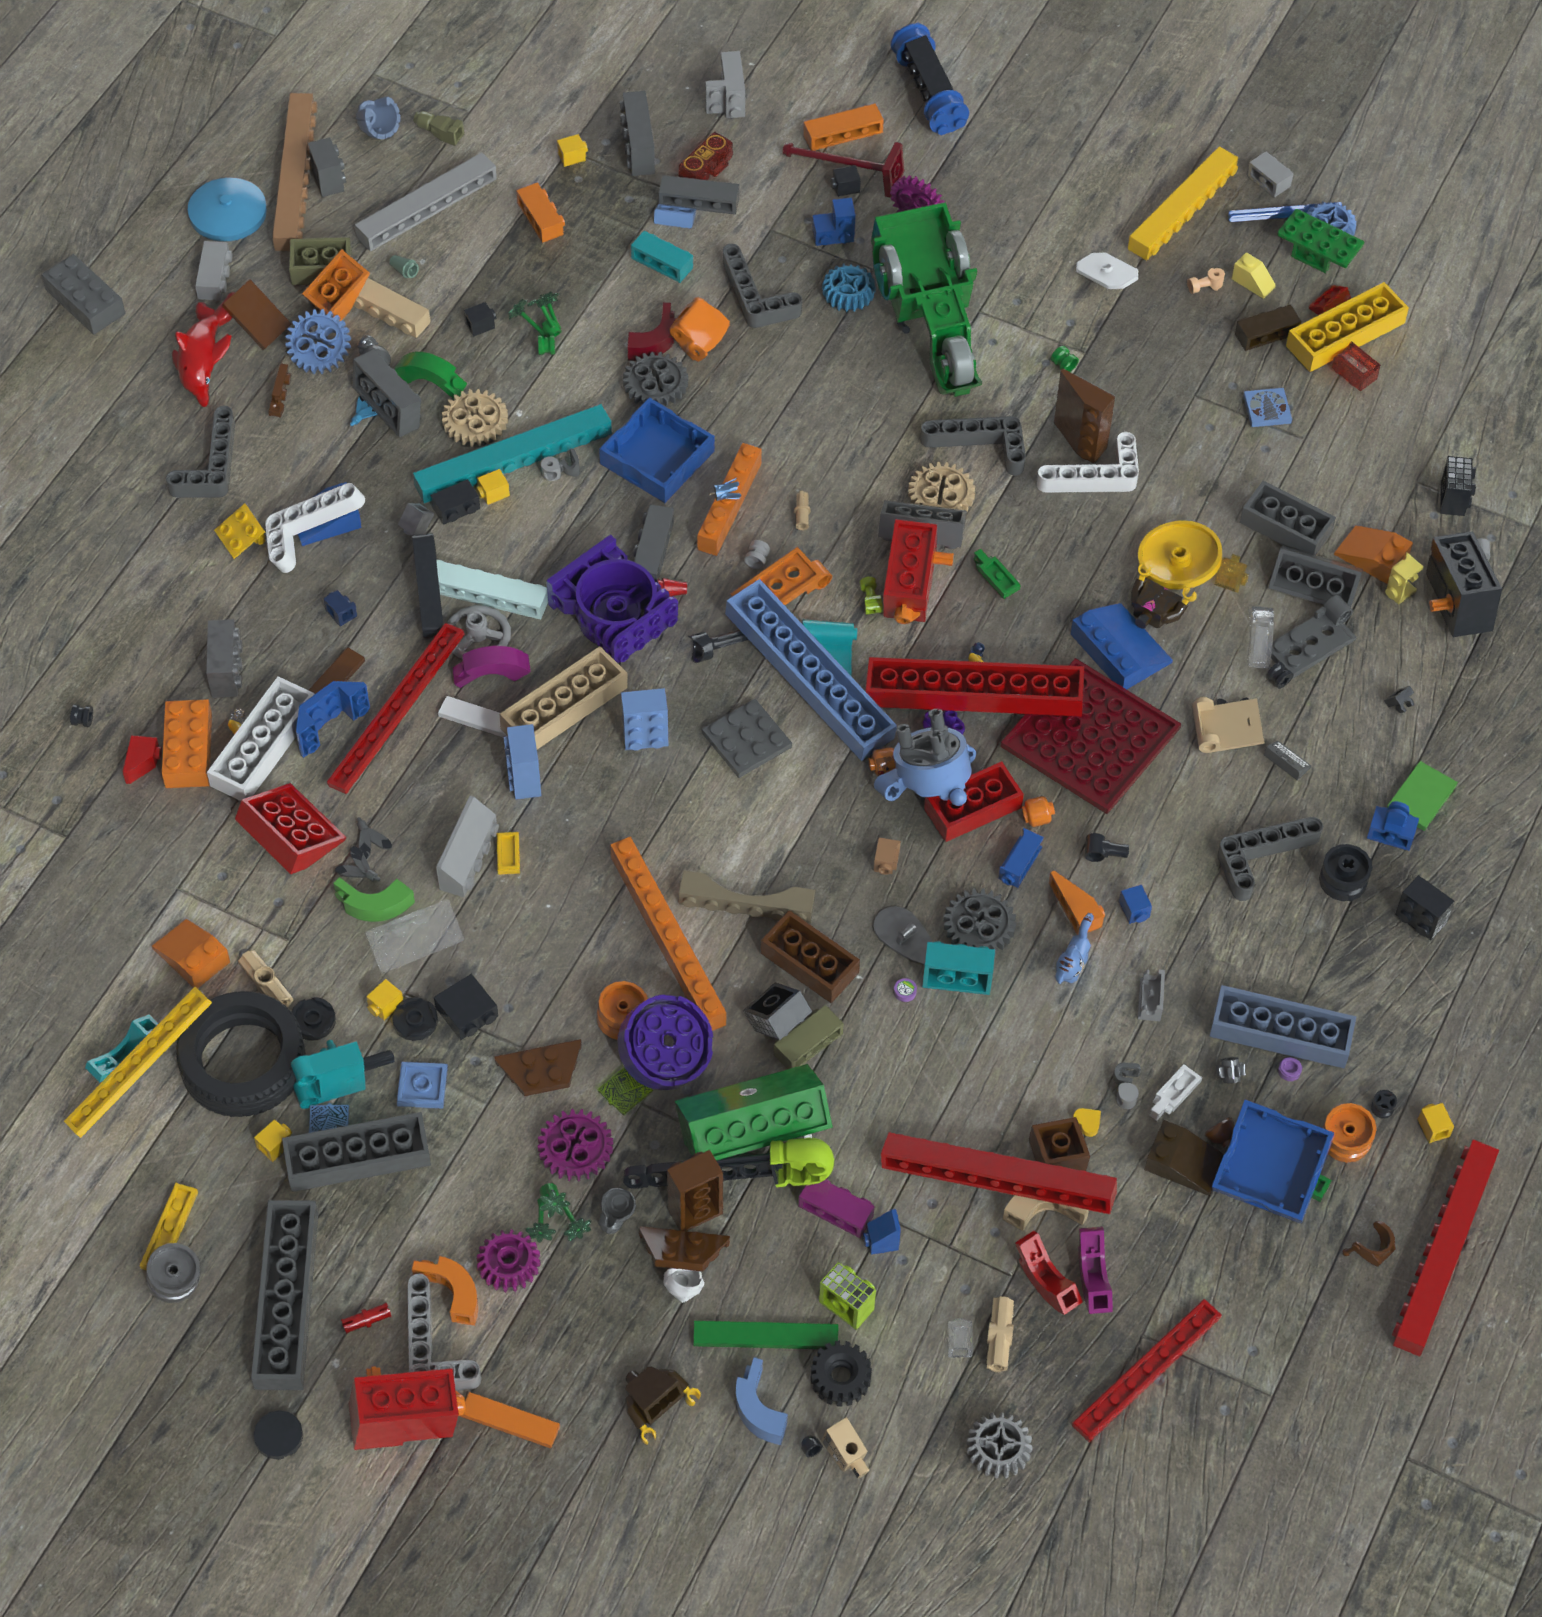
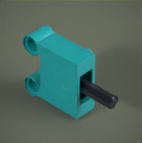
M328 1040L326 1042L327 1048H322L319 1053L300 1056L291 1062V1067L297 1081L293 1088L302 1109H309L310 1106L366 1090L365 1071L394 1063L393 1052L387 1050L363 1058L357 1041L336 1047L333 1040Z

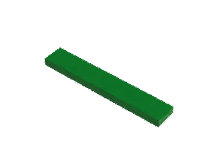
M694 1321V1346L825 1349V1344L830 1343L831 1346H835V1341H838V1324Z

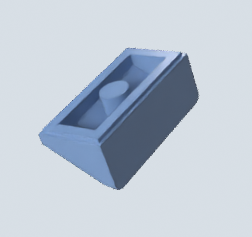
M658 204L655 209L654 223L692 228L696 209Z

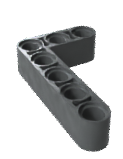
M733 243L724 246L723 266L748 326L758 328L796 319L801 316L802 297L800 294L790 292L761 299L740 247Z
M220 406L214 412L208 470H174L169 472L166 476V481L171 496L177 498H220L228 493L235 433L233 411L229 406Z
M1017 417L929 420L922 424L921 444L925 447L1002 444L1007 472L1017 476L1024 471L1026 454L1022 426Z
M1308 817L1224 837L1220 842L1217 856L1234 898L1239 901H1246L1251 898L1255 880L1247 860L1317 844L1323 829L1322 821L1316 817Z

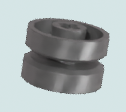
M167 1243L158 1247L151 1254L147 1263V1285L150 1292L157 1299L167 1303H178L189 1298L195 1292L199 1283L200 1262L196 1253L188 1246L180 1243Z

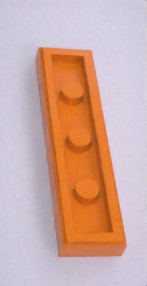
M469 1392L465 1401V1413L463 1416H460L548 1448H552L560 1429V1423Z

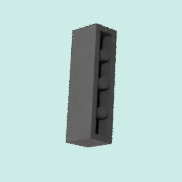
M662 175L659 204L736 215L739 202V184Z
M650 504L648 512H644L642 524H644V527L639 529L638 541L640 542L639 545H635L633 556L635 557L634 562L643 566L656 582L661 574L674 524V508Z

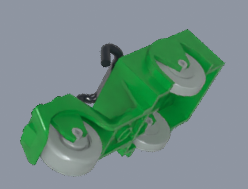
M946 202L875 217L871 237L874 272L883 298L886 301H891L898 328L907 334L910 332V328L904 321L924 317L930 334V366L939 393L941 395L953 393L954 397L969 394L970 389L979 387L983 383L976 371V360L971 349V326L965 308L969 306L973 282L978 271L977 268L970 269V256L965 239L960 232V220L952 222Z

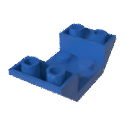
M333 681L299 706L296 734L300 754L303 758L318 749L320 746L318 730L329 720L336 718L340 712L344 711L353 721L368 712L370 704L367 686L364 682Z

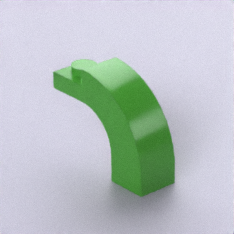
M340 877L333 883L335 896L344 903L345 912L363 921L379 922L392 919L405 912L415 903L413 890L398 879L385 890L375 894L361 893Z

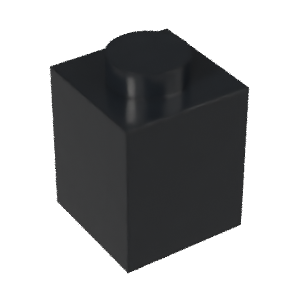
M856 165L833 169V178H830L832 189L836 190L838 197L860 193L861 179Z
M486 302L464 310L465 324L473 337L495 329L494 320H496V314L493 308H489Z

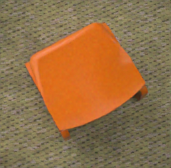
M696 297L684 308L669 330L681 349L692 360L699 362L706 358L707 352L720 342L730 326V321L704 299Z

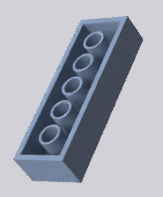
M1221 985L1209 1037L1345 1069L1356 1016Z

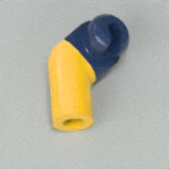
M977 642L971 647L968 657L970 662H983L982 656L985 646L982 643Z

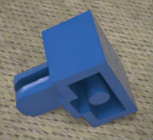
M1392 802L1388 808L1376 806L1367 839L1410 851L1419 818L1410 815L1409 806L1402 802Z

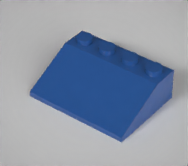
M1121 603L1092 609L1073 619L1070 635L1112 681L1126 690L1173 663L1171 657L1145 629H1141L1136 625V619Z

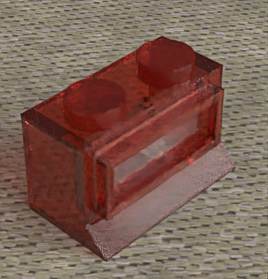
M1352 341L1347 348L1334 356L1332 369L1359 391H1362L1377 380L1381 366Z

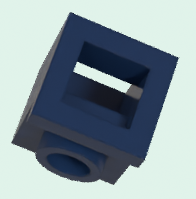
M338 590L329 593L323 598L326 612L340 627L357 617L356 604L353 601L350 602L349 598L346 595L343 596Z

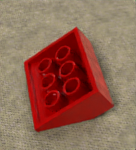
M291 783L242 799L235 820L290 874L307 869L346 840V836Z

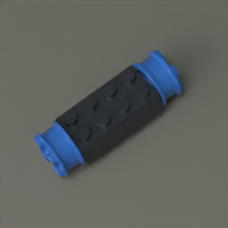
M921 23L910 24L894 32L891 40V49L896 54L898 63L907 67L910 75L914 74L915 76L913 80L916 87L921 89L922 100L927 101L923 112L925 118L929 121L931 130L939 135L954 132L966 125L969 109L964 104L962 95L953 90L935 53L936 44L934 39L930 37L929 29Z

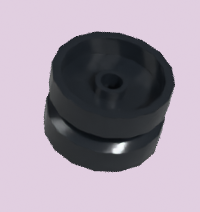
M1340 844L1331 848L1325 855L1319 876L1320 886L1323 891L1331 898L1339 901H1353L1360 898L1366 891L1373 868L1370 857L1360 847L1351 844Z

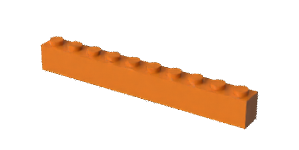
M631 836L610 844L611 859L686 998L703 1011L709 1020L712 1031L726 1026V1011Z

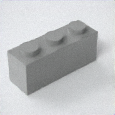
M204 241L195 285L198 299L222 300L223 292L226 293L227 282L225 280L230 275L228 264L232 262L233 258L228 242Z

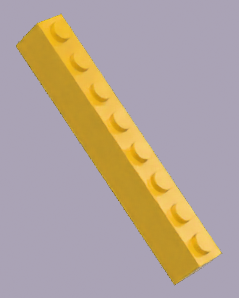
M1219 146L1130 235L1128 250L1146 261L1152 255H1156L1160 247L1168 243L1171 236L1181 229L1182 224L1185 221H1189L1197 209L1200 210L1208 198L1211 199L1219 187H1223L1230 176L1235 175L1238 170V157Z

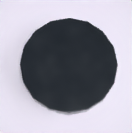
M311 997L308 1000L303 999L291 1011L299 1023L303 1039L308 1041L326 1037L332 1032L336 1024V1015L332 1005L322 998Z
M418 997L408 998L400 1002L392 1015L393 1027L397 1034L411 1041L423 1040L429 1037L436 1030L438 1024L437 1010L434 1005Z
M280 1410L269 1412L263 1416L256 1424L253 1434L255 1445L259 1452L269 1459L276 1460L284 1459V1457L296 1453L303 1440L302 1425L297 1417L290 1412Z

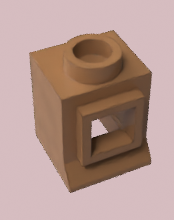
M885 838L878 839L874 860L875 872L888 875L897 869L901 841Z

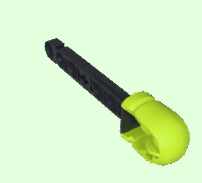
M817 1138L787 1140L786 1143L772 1141L770 1153L732 1156L716 1160L720 1168H732L730 1171L722 1170L723 1181L773 1176L776 1187H786L788 1183L793 1186L820 1183L829 1177L834 1167V1156L830 1146ZM677 1162L656 1163L647 1167L645 1165L629 1166L624 1170L623 1183L631 1189L648 1188V1185L653 1187L668 1186L667 1170ZM750 1164L754 1165L755 1168L747 1169L744 1166ZM653 1173H660V1174H662L663 1176H661V1177H654V1176H652L651 1174H653ZM630 1175H636V1176H639L640 1178H639V1179H630L628 1176H630Z

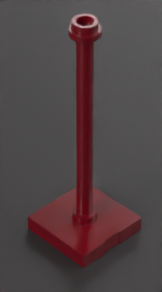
M791 142L785 143L783 146V155H786V157H791L793 154L880 171L883 174L884 195L889 198L892 197L890 194L892 191L891 187L899 178H902L905 171L902 143L894 142L885 164L793 147Z

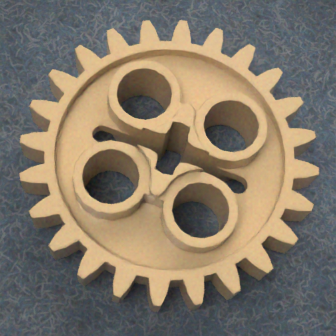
M469 389L468 394L461 391V397L454 395V401L448 400V405H444V412H442V425L445 432H448L449 438L454 437L455 442L462 440V445L470 442L471 447L474 445V442H477L479 446H481L482 441L489 444L490 438L496 441V435L502 436V430H506V424L508 423V410L505 403H501L500 397L495 399V393L488 396V390L484 391L483 394L480 393V389H477L476 393Z
M937 462V466L934 467L929 463L928 469L922 466L921 472L916 470L915 476H912L911 482H909L908 497H910V503L967 510L968 512V507L972 506L975 499L973 479H969V473L963 474V468L956 470V464L948 467V462L944 466ZM942 478H946L942 502L938 505Z

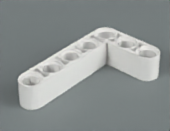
M1122 432L1118 435L1115 450L1116 464L1045 465L1040 467L1038 470L1037 488L1042 492L1133 491L1137 486L1139 474L1135 436L1129 432Z
M347 483L271 514L265 523L270 561L283 573L292 571L296 565L293 536L361 508L365 503V496L352 483Z

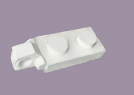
M1183 1064L1156 1093V1097L1153 1100V1103L1156 1105L1151 1109L1150 1116L1157 1121L1165 1112L1168 1114L1172 1113V1111L1174 1112L1199 1085L1202 1077Z

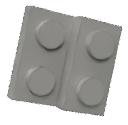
M740 51L721 52V80L706 81V114L726 113V118L745 117V84Z

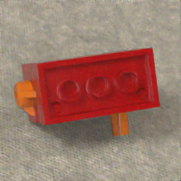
M895 519L883 594L884 617L894 618L900 624H909L912 621L926 622L935 564L952 566L954 557L953 553L937 552V524Z
M372 1366L366 1369L365 1377H354L349 1399L354 1450L402 1446L407 1441L453 1437L458 1416H463L465 1413L464 1396L455 1390L453 1368L381 1375V1369Z

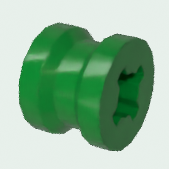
M538 335L539 355H544V353L555 355L554 335L549 337Z

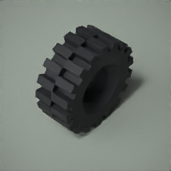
M835 1341V1346H831L830 1343L825 1344V1350L820 1348L817 1351V1356L814 1355L811 1365V1384H813L814 1392H819L818 1397L821 1400L827 1398V1404L832 1405L833 1401H836L839 1407H842V1402H846L847 1406L852 1405L854 1399L858 1402L861 1400L862 1394L865 1396L868 1392L872 1374L870 1358L867 1359V1353L864 1350L862 1352L859 1351L860 1346L855 1344L852 1348L849 1341H845V1345H840V1341ZM837 1367L847 1368L851 1376L845 1382L835 1381L831 1375L833 1369Z

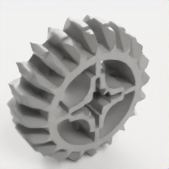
M992 1412L990 1420L983 1415L981 1423L976 1421L973 1425L974 1429L969 1430L968 1436L970 1438L966 1440V1445L969 1446L967 1454L972 1455L970 1458L971 1464L978 1463L976 1468L978 1471L985 1468L986 1476L990 1472H994L996 1479L999 1477V1473H1003V1476L1008 1478L1009 1471L1016 1475L1018 1474V1468L1023 1470L1026 1465L1025 1462L1030 1460L1031 1456L1029 1453L1033 1449V1446L1030 1445L1032 1437L1027 1435L1028 1428H1021V1420L1014 1423L1013 1415L1005 1419L1003 1412L1000 1413L999 1418H996ZM997 1430L995 1435L982 1438L986 1433ZM1005 1432L1011 1434L1015 1439L1007 1437ZM999 1437L1001 1438L1000 1443L1002 1446V1448L1000 1449V1454L998 1453L997 1447ZM984 1452L990 1453L994 1459L989 1458ZM1013 1453H1017L1014 1457L1002 1461V1458L1004 1456L1013 1455Z

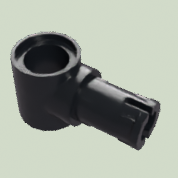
M1091 833L1086 836L1085 858L1088 861L1100 862L1104 858H1108V856L1128 858L1129 844L1111 843L1109 840H1105L1104 835L1099 833Z

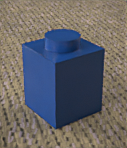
M1142 884L1121 891L1119 904L1129 924L1134 922L1140 923L1150 918L1152 905Z

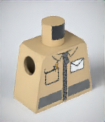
M847 1417L825 1431L821 1442L843 1472L851 1468L858 1479L870 1471L863 1461L867 1454V1449Z

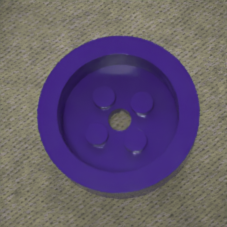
M658 995L636 1006L624 1018L618 1033V1052L625 1069L636 1081L652 1089L672 1090L694 1080L706 1069L713 1054V1031L706 1015L690 1000L681 996ZM665 1035H670L673 1038V1046L664 1045L663 1038Z

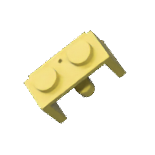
M1407 552L1405 559H1402L1392 567L1387 589L1385 590L1386 595L1398 604L1417 591L1408 580L1414 582L1419 578L1417 573L1423 570V566Z

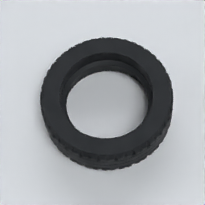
M231 992L210 999L212 1003L177 1039V1064L186 1090L202 1107L224 1116L247 1117L266 1112L278 1106L291 1095L294 1090L293 1086L297 1082L291 1062L297 1057L306 1055L297 1019L280 1001L258 992ZM240 1025H254L265 1028L276 1035L280 1043V1056L269 1071L254 1080L242 1083L223 1082L208 1075L203 1067L202 1054L205 1047L216 1035L226 1029Z

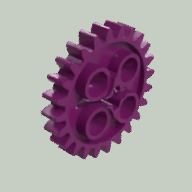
M910 175L907 178L903 176L891 187L892 191L890 194L892 197L890 200L895 202L893 207L898 208L897 213L946 201L940 199L941 194H936V188H930V183L926 185L924 179L919 181L917 176L914 178Z
M571 1109L570 1115L562 1111L561 1118L553 1115L554 1122L546 1121L547 1128H541L542 1136H538L539 1145H537L538 1152H541L539 1154L540 1160H545L544 1167H550L551 1174L558 1171L559 1179L564 1174L567 1175L568 1181L572 1179V1176H576L577 1181H580L581 1175L589 1179L590 1172L598 1175L597 1167L605 1169L604 1161L610 1162L609 1154L613 1153L611 1129H607L606 1122L600 1123V1116L593 1119L592 1111L587 1115H584L583 1109L579 1111V1114H575L574 1109ZM567 1129L575 1130L572 1133L565 1132ZM593 1137L596 1140L589 1142L586 1139ZM558 1148L565 1149L563 1152L555 1151ZM581 1156L586 1158L583 1161L576 1160V1158Z

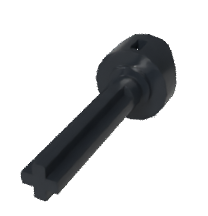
M740 629L711 638L704 631L688 636L693 642L691 659L694 663L712 659L713 650L749 640Z

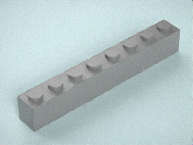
M482 152L471 157L466 162L457 165L452 170L408 193L401 199L392 202L366 219L359 221V223L355 224L357 239L370 252L495 181L497 179L496 166Z

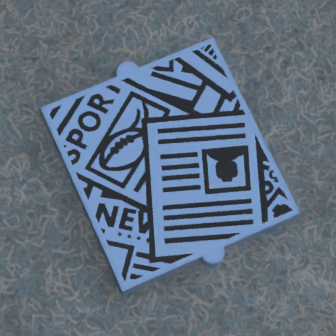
M328 1103L327 1105L310 1106L309 1133L348 1126L349 1105H332Z

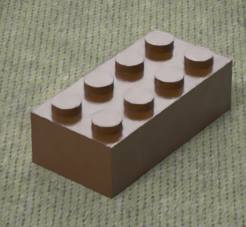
M790 910L761 940V954L829 1003H832L859 974L860 959Z
M710 1150L698 1152L691 1159L677 1162L667 1170L668 1211L680 1231H689L723 1214V1172Z

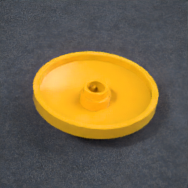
M1185 520L1168 522L1154 528L1143 538L1138 549L1139 565L1143 563L1142 573H1147L1149 566L1151 568V574L1146 578L1167 589L1175 590L1185 589L1186 587L1193 588L1207 582L1220 568L1223 556L1221 542L1214 531L1203 524Z

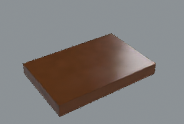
M251 279L221 305L262 350L267 348L291 325V322Z

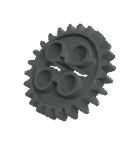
M651 352L650 356L643 353L642 359L636 356V362L630 361V366L625 367L623 387H625V393H629V399L634 398V403L642 401L643 404L650 397L668 407L669 401L675 404L676 398L682 399V394L686 393L688 373H686V367H682V361L677 362V357L670 359L669 354L663 357L662 352H659L658 356H655L653 352Z
M974 888L972 894L965 890L963 897L957 894L956 901L950 900V906L946 907L943 920L945 922L944 930H947L946 937H952V945L959 943L969 947L984 946L989 949H995L996 954V947L1003 950L1004 943L1009 944L1010 937H1014L1016 914H1012L1013 907H1007L1008 900L1001 902V894L994 897L993 890L989 894H985L984 888H982L981 893H977Z

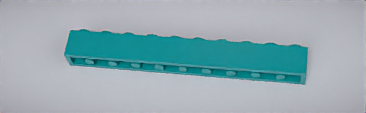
M602 404L414 472V486L423 503L431 501L432 494L467 479L472 486L478 484V477L500 469L503 474L511 473L516 469L530 466L546 457H552L559 453L567 452L571 448L605 438L612 434V422Z

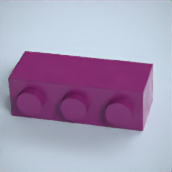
M828 1179L817 1184L806 1185L799 1196L798 1207L858 1238L862 1237L867 1228V1223L874 1217L875 1206L869 1200L852 1195L848 1189L844 1187L839 1188L831 1184Z

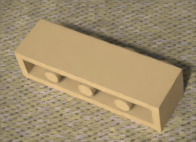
M367 278L354 303V307L357 309H362L372 317L379 318L388 325L394 326L415 338L430 324L429 309Z

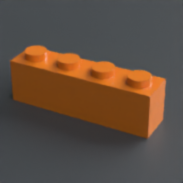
M875 103L805 121L803 136L810 150H818L883 133L884 119Z

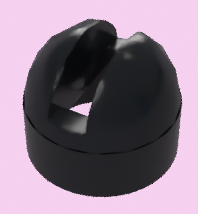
M811 1435L806 1436L801 1443L802 1451L806 1457L817 1455L823 1448L819 1439Z

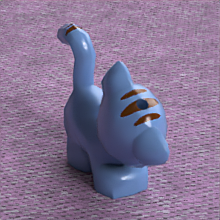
M1091 913L1085 915L1080 924L1079 934L1072 937L1066 951L1061 954L1057 961L1055 978L1058 984H1061L1063 981L1069 983L1077 981L1084 969V965L1088 961L1091 944L1087 938V932L1094 919Z

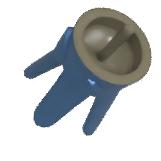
M737 477L724 484L714 485V492L709 493V495L715 494L716 501L740 499V493H729L737 490L739 482H733Z

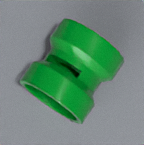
M1064 345L1058 347L1051 355V361L1055 365H1059L1061 370L1063 368L1071 372L1079 362V359L1074 354H1070L1069 349Z

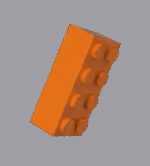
M209 699L165 701L162 776L165 788L210 786L207 771L210 769L212 711Z

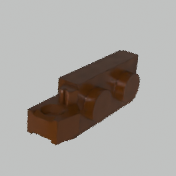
M281 363L272 392L269 416L281 418L284 412L282 401H286L287 389L285 388L291 382L288 364Z

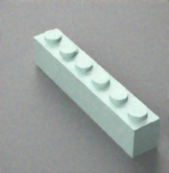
M439 559L436 560L440 595L541 620L548 604L547 587L540 584L527 583L520 579L507 578L500 574L487 573L479 569L467 568L459 564L446 563Z

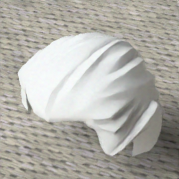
M670 1268L664 1273V1286H666L670 1294L682 1303L699 1294L704 1286V1280L700 1271Z

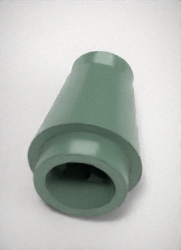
M393 255L390 259V265L403 277L414 278L417 275L419 266L415 260Z

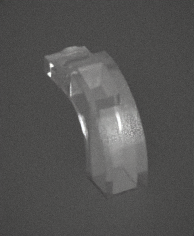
M1252 606L1249 609L1248 616L1250 621L1248 667L1270 669L1274 629L1273 608Z

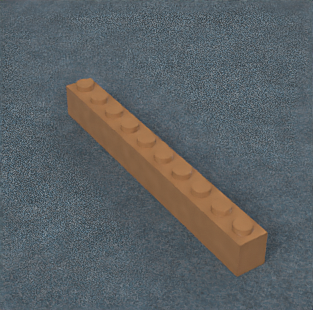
M290 93L273 230L275 251H290V239H303L301 228H304L305 220L302 216L306 214V202H304V199H308V188L306 185H309L310 176L307 172L311 170L308 143L314 141L315 135L314 130H312L313 127H316V116H314V113L318 112V103L314 101L313 93Z

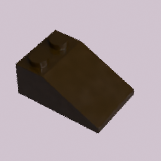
M1163 1120L1147 1157L1144 1170L1210 1196L1212 1185L1224 1154L1188 1129Z

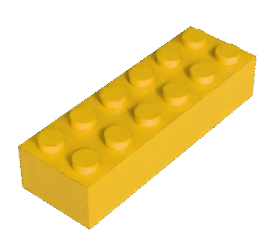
M1383 282L1289 330L1286 347L1309 372H1312L1405 324L1409 307Z

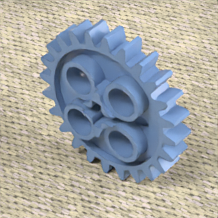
M313 309V315L306 311L305 318L299 315V322L292 321L295 327L288 328L291 335H286V339L291 342L285 345L290 349L287 351L288 355L292 356L291 360L293 363L297 362L296 365L299 369L304 366V371L308 372L311 368L313 374L319 369L321 374H323L325 368L331 372L332 365L339 368L337 362H345L342 355H349L345 348H351L350 343L347 342L351 340V337L347 335L350 331L348 327H345V322L343 320L340 321L339 315L333 317L332 311H329L326 315L324 309L318 314ZM312 326H318L315 332H309V329ZM336 333L335 338L327 339L329 334ZM302 335H308L310 338L302 337ZM320 339H321L322 342H323V343L317 342V344H315L314 340L320 341ZM310 344L307 350H301L302 345ZM326 345L335 346V347H334V349H331V348H329V347L326 346ZM322 351H328L325 357H319Z

